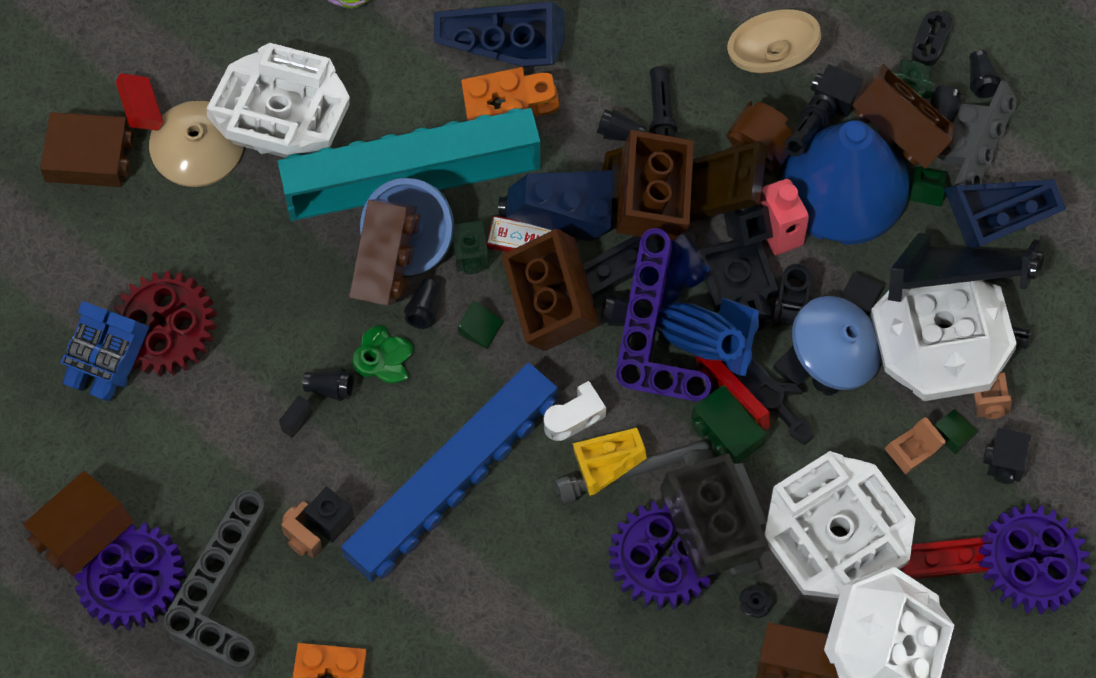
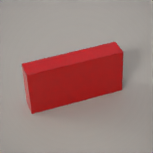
M120 73L115 83L129 126L159 131L163 124V119L149 77Z

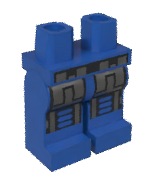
M82 301L78 310L81 317L77 329L68 344L67 355L64 354L61 360V364L68 366L63 384L83 391L89 375L94 376L95 380L89 394L110 401L117 385L125 388L128 381L126 377L134 365L149 326Z

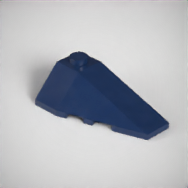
M553 2L434 12V43L521 67L554 65L564 43V10Z

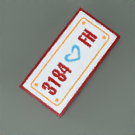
M493 215L486 248L509 252L551 230Z

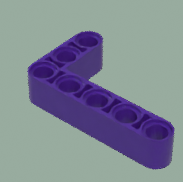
M652 228L647 230L640 240L617 362L616 378L621 386L630 390L701 402L713 390L711 379L706 374L700 371L651 362L672 251L670 237L663 230ZM654 236H661L665 240V247L659 253H652L647 247L648 241ZM648 268H654L659 273L658 281L652 286L644 285L641 280L642 273ZM641 301L652 303L653 311L647 318H639L635 313V308ZM636 333L644 334L647 339L645 348L640 351L632 350L629 345L631 336ZM630 365L637 366L641 372L640 379L633 384H628L623 378L624 370ZM663 371H668L673 376V384L666 390H661L656 385V377ZM695 377L703 378L706 383L705 392L699 396L691 395L688 390L689 381Z

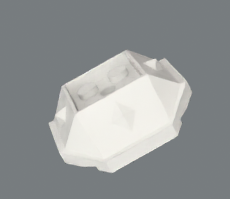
M268 43L260 47L258 52L244 56L227 67L207 106V118L226 139H229L235 145L257 150L261 154L269 153L284 158L292 154L306 155L331 146L349 107L350 96L335 73V68L330 58Z
M984 280L911 288L902 302L888 300V291L871 309V317L885 372L902 385L913 390V393L923 401L990 390L997 380V376L1016 350V340L1002 289L1000 286ZM939 324H946V325H948V326H950V327H948V328H941V327H939V326H937V325H939Z
M829 451L774 486L764 541L802 594L839 598L842 585L853 580H859L884 567L901 569L909 563L916 518L876 465L843 457L841 454ZM840 526L846 530L847 535L843 537L835 536L830 529Z
M884 567L859 580H853L842 585L824 651L830 663L835 664L839 678H940L954 624L941 608L939 595L896 567Z

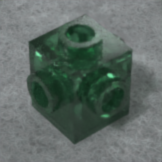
M900 60L898 71H892L920 96L930 99L935 82L929 79L932 67L925 66L918 61Z

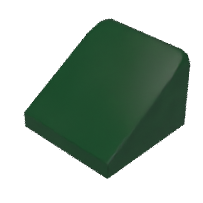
M916 167L910 201L941 207L947 173Z
M473 301L458 325V334L488 349L503 321L481 304Z
M955 410L951 411L934 425L945 439L946 443L944 445L955 455L979 432Z

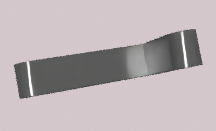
M252 490L243 491L234 499L164 617L165 628L175 643L239 675L252 672L257 665V653L252 642L235 631L209 619L208 616L266 520L267 512L264 501L260 494ZM254 505L258 507L257 512L252 515L242 513L247 506ZM237 533L241 535V539L234 544L225 542L226 538L231 534ZM215 562L225 564L219 572L212 573L208 571L209 566ZM197 591L207 592V596L202 601L194 602L190 599ZM180 620L190 621L189 626L183 631L173 629L176 622ZM209 635L220 637L214 646L207 647L203 645L204 639ZM240 650L250 653L243 662L232 660L233 655Z

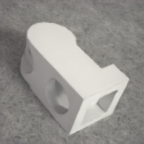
M589 381L577 387V398L564 405L551 406L545 412L544 431L550 439L554 441L565 440L606 417V407Z

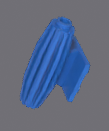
M722 298L719 314L694 304L671 303L663 305L664 307L660 309L657 329L674 346L703 359L720 360L731 372L746 376L747 367L752 359L751 348L754 334L759 326V310L727 298Z

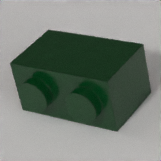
M724 385L692 408L691 419L693 421L691 425L701 438L707 436L714 444L712 446L713 452L722 462L728 461L731 465L739 464L765 443V431Z

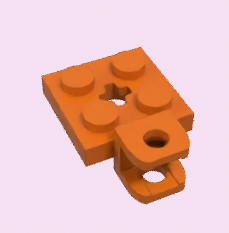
M523 67L461 80L468 121L475 120V118L481 115L495 116L504 114L515 108L523 110L532 108L534 116L552 114L560 108L557 89L550 73H536L525 76ZM496 98L506 100L501 103V108L495 109L493 105H490Z
M298 643L292 678H320L325 674H332L334 678H364L366 649Z

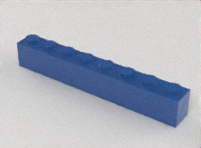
M528 362L341 546L343 557L369 581L373 582L378 576L381 579L385 578L395 566L393 561L402 553L404 555L409 554L419 542L417 538L425 530L430 532L436 528L442 520L441 514L449 506L451 508L458 506L466 495L464 491L472 483L475 485L481 483L489 473L487 468L495 460L498 462L503 461L512 450L510 445L518 437L521 439L526 438L535 427L533 422L539 416H544L551 406L558 404V387Z

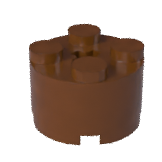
M748 101L726 135L732 144L730 149L757 141L767 145L768 150L764 172L772 175L775 170L781 168L789 156L784 149L787 146L784 145V142L792 134L796 126L791 130L786 125L788 118L771 106L762 102H757L755 106H752V101Z

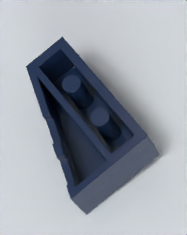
M614 170L526 174L508 188L506 217L551 231L558 229L572 237L593 241L611 229Z
M1054 179L957 185L944 188L967 248L982 246L1066 210Z

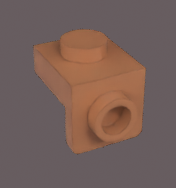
M1005 372L997 376V380L990 390L973 393L977 418L999 419L1004 417L1005 414H1010L1012 400L1008 394Z
M924 417L912 429L890 442L885 447V450L906 475L934 456L946 441L928 418Z
M302 501L297 507L292 506L288 509L282 518L283 523L281 527L283 534L290 539L288 545L297 554L304 556L307 553L314 559L323 549L320 539L302 525L306 520L304 510L309 506L305 501Z

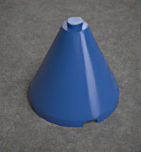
M849 121L817 131L800 156H788L781 175V180L790 179L797 188L798 195L808 212L809 219L806 232L820 240L825 238L841 242L843 245L865 243L886 233L901 217L909 196V175L902 157L890 143L861 121Z

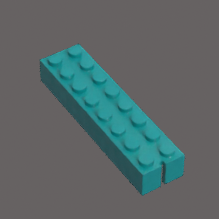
M515 108L495 116L481 115L475 118V120L466 122L452 121L441 127L432 129L418 128L411 133L403 135L389 134L374 141H355L348 146L340 148L326 147L315 153L306 155L292 154L285 159L277 160L290 221L362 207L378 187L394 179H419L431 184L438 190H444L541 169L540 139L532 108L524 110Z

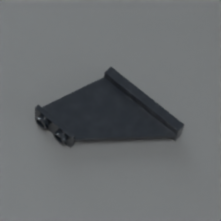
M918 233L891 267L888 300L902 302L911 288L1021 276L1019 288L1026 289L1032 279L1036 280L1038 270H1042L1044 251H1039L1040 240L1036 239L1032 241L1027 251L930 247L931 234Z

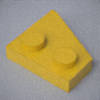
M637 427L573 443L574 454L589 496L595 495L647 459L646 449Z

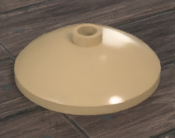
M789 9L770 11L757 15L740 25L729 38L727 50L733 64L740 69L756 74L778 73L791 69L809 58L820 43L821 30L818 21L806 12Z
M189 101L169 109L162 115L163 124L159 131L152 130L149 151L152 162L156 169L173 183L188 187H202L214 184L228 176L241 160L244 147L235 145L229 139H226L207 118L209 101ZM191 132H199L195 137L189 136Z

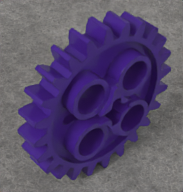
M668 500L665 501L663 509H658L655 501H652L651 511L648 512L642 505H639L638 516L636 517L628 512L626 515L628 525L618 522L617 530L621 534L611 535V542L617 546L609 547L608 555L616 557L609 561V568L619 569L614 573L613 579L614 581L625 580L621 585V591L626 592L632 589V601L637 600L640 596L645 597L644 607H648L652 600L657 601L658 610L662 609L664 601H669L672 609H676L677 599H681L685 605H689V594L691 593L695 597L700 598L702 591L699 585L709 588L711 581L707 576L716 575L717 569L710 564L718 563L719 555L711 553L717 550L718 542L708 541L713 537L714 531L713 529L703 530L706 519L701 518L695 521L694 509L690 510L687 514L682 513V503L675 510H671ZM661 527L668 534L665 537L657 538L650 531L653 528ZM681 532L682 535L671 545L669 556L665 555L650 579L646 578V574L657 563L658 552L663 553L669 546L674 534ZM682 546H691L695 549L696 553L692 556H684L678 549ZM636 554H643L648 557L649 561L643 565H638L631 558ZM671 572L677 577V580L672 583H666L659 576L662 573Z
M1029 504L1025 505L1021 513L1016 507H1013L1009 512V516L1004 512L1001 513L997 518L998 522L993 521L988 527L990 532H986L981 539L986 544H983L978 552L987 557H984L979 562V566L989 568L984 574L983 579H993L995 583L991 586L990 591L1001 589L1003 593L1000 601L1002 602L1008 597L1012 598L1013 609L1020 603H1023L1025 613H1029L1034 606L1037 607L1039 614H1043L1048 606L1055 612L1060 607V603L1067 606L1072 601L1071 596L1076 597L1081 592L1079 586H1083L1087 582V578L1082 574H1085L1090 569V565L1082 561L1090 553L1080 551L1079 549L1086 541L1085 539L1075 540L1074 535L1078 528L1074 527L1068 530L1065 527L1068 522L1067 517L1063 518L1060 522L1055 520L1056 510H1053L1047 516L1044 515V509L1041 505L1035 513H1032ZM1042 537L1051 539L1054 547L1045 545ZM1009 539L1018 541L1021 549L1014 548L1010 544ZM1060 555V556H1062L1063 559L1057 558V557H1053V556ZM1006 559L1009 560V561H1016V562H1014V563H1008V562H1006ZM1047 569L1055 570L1059 574L1060 580L1053 579L1048 574ZM1014 571L1023 573L1027 582L1019 580Z
M146 523L141 525L139 531L134 524H131L127 531L122 532L81 569L83 572L75 574L74 578L80 584L75 587V591L79 596H82L79 601L84 608H88L87 612L92 618L98 616L97 619L103 626L110 620V624L115 630H117L121 622H123L128 631L131 630L134 621H137L141 628H145V618L150 617L155 623L158 622L156 612L160 610L166 613L168 611L165 604L174 601L176 596L173 592L180 591L183 586L178 580L186 577V573L180 568L185 565V561L179 555L181 551L177 544H172L171 537L168 534L162 536V532L158 527H155L150 532ZM154 555L150 562L141 563L146 556ZM121 556L115 565H107L112 557ZM149 586L152 587L148 594L140 595L142 589ZM119 588L114 596L106 597L110 590Z

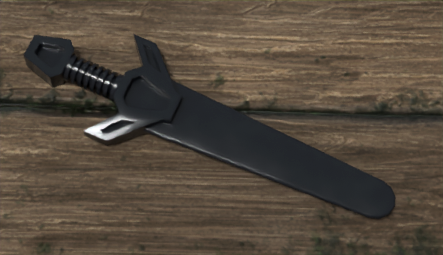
M753 358L747 367L746 376L732 372L768 411H775L783 422L787 424L792 438L803 445H806L814 438L806 419L799 420L784 403L786 395L803 394L796 384L776 382Z

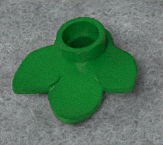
M378 325L363 334L361 347L355 350L352 364L355 371L363 377L377 376L386 383L402 382L408 378V375L401 364L411 356L414 345L402 337L394 336L389 338L387 328L384 325ZM365 357H370L374 359V361L369 362L365 360Z

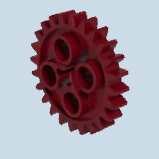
M166 270L163 279L156 272H153L152 281L150 282L141 276V286L139 288L129 284L132 292L130 296L120 294L121 299L125 302L124 305H114L113 307L121 316L135 321L147 317L145 325L149 326V330L145 337L146 341L140 348L133 368L137 369L142 365V371L145 374H149L154 368L155 373L159 377H162L165 368L174 376L176 374V366L178 365L187 371V361L189 359L197 364L199 363L196 355L198 351L202 353L209 352L203 345L204 342H214L215 340L208 333V330H214L218 327L214 321L209 320L217 316V312L213 308H208L214 302L209 296H205L207 291L202 285L197 287V282L192 277L186 281V277L181 272L176 275L175 279L169 270ZM172 296V301L169 305L165 307L160 306L161 301L165 297ZM192 318L191 326L185 330H180L182 322ZM163 320H166L168 323L165 327H162L160 324ZM167 340L168 343L165 349L156 352L155 347L158 342Z

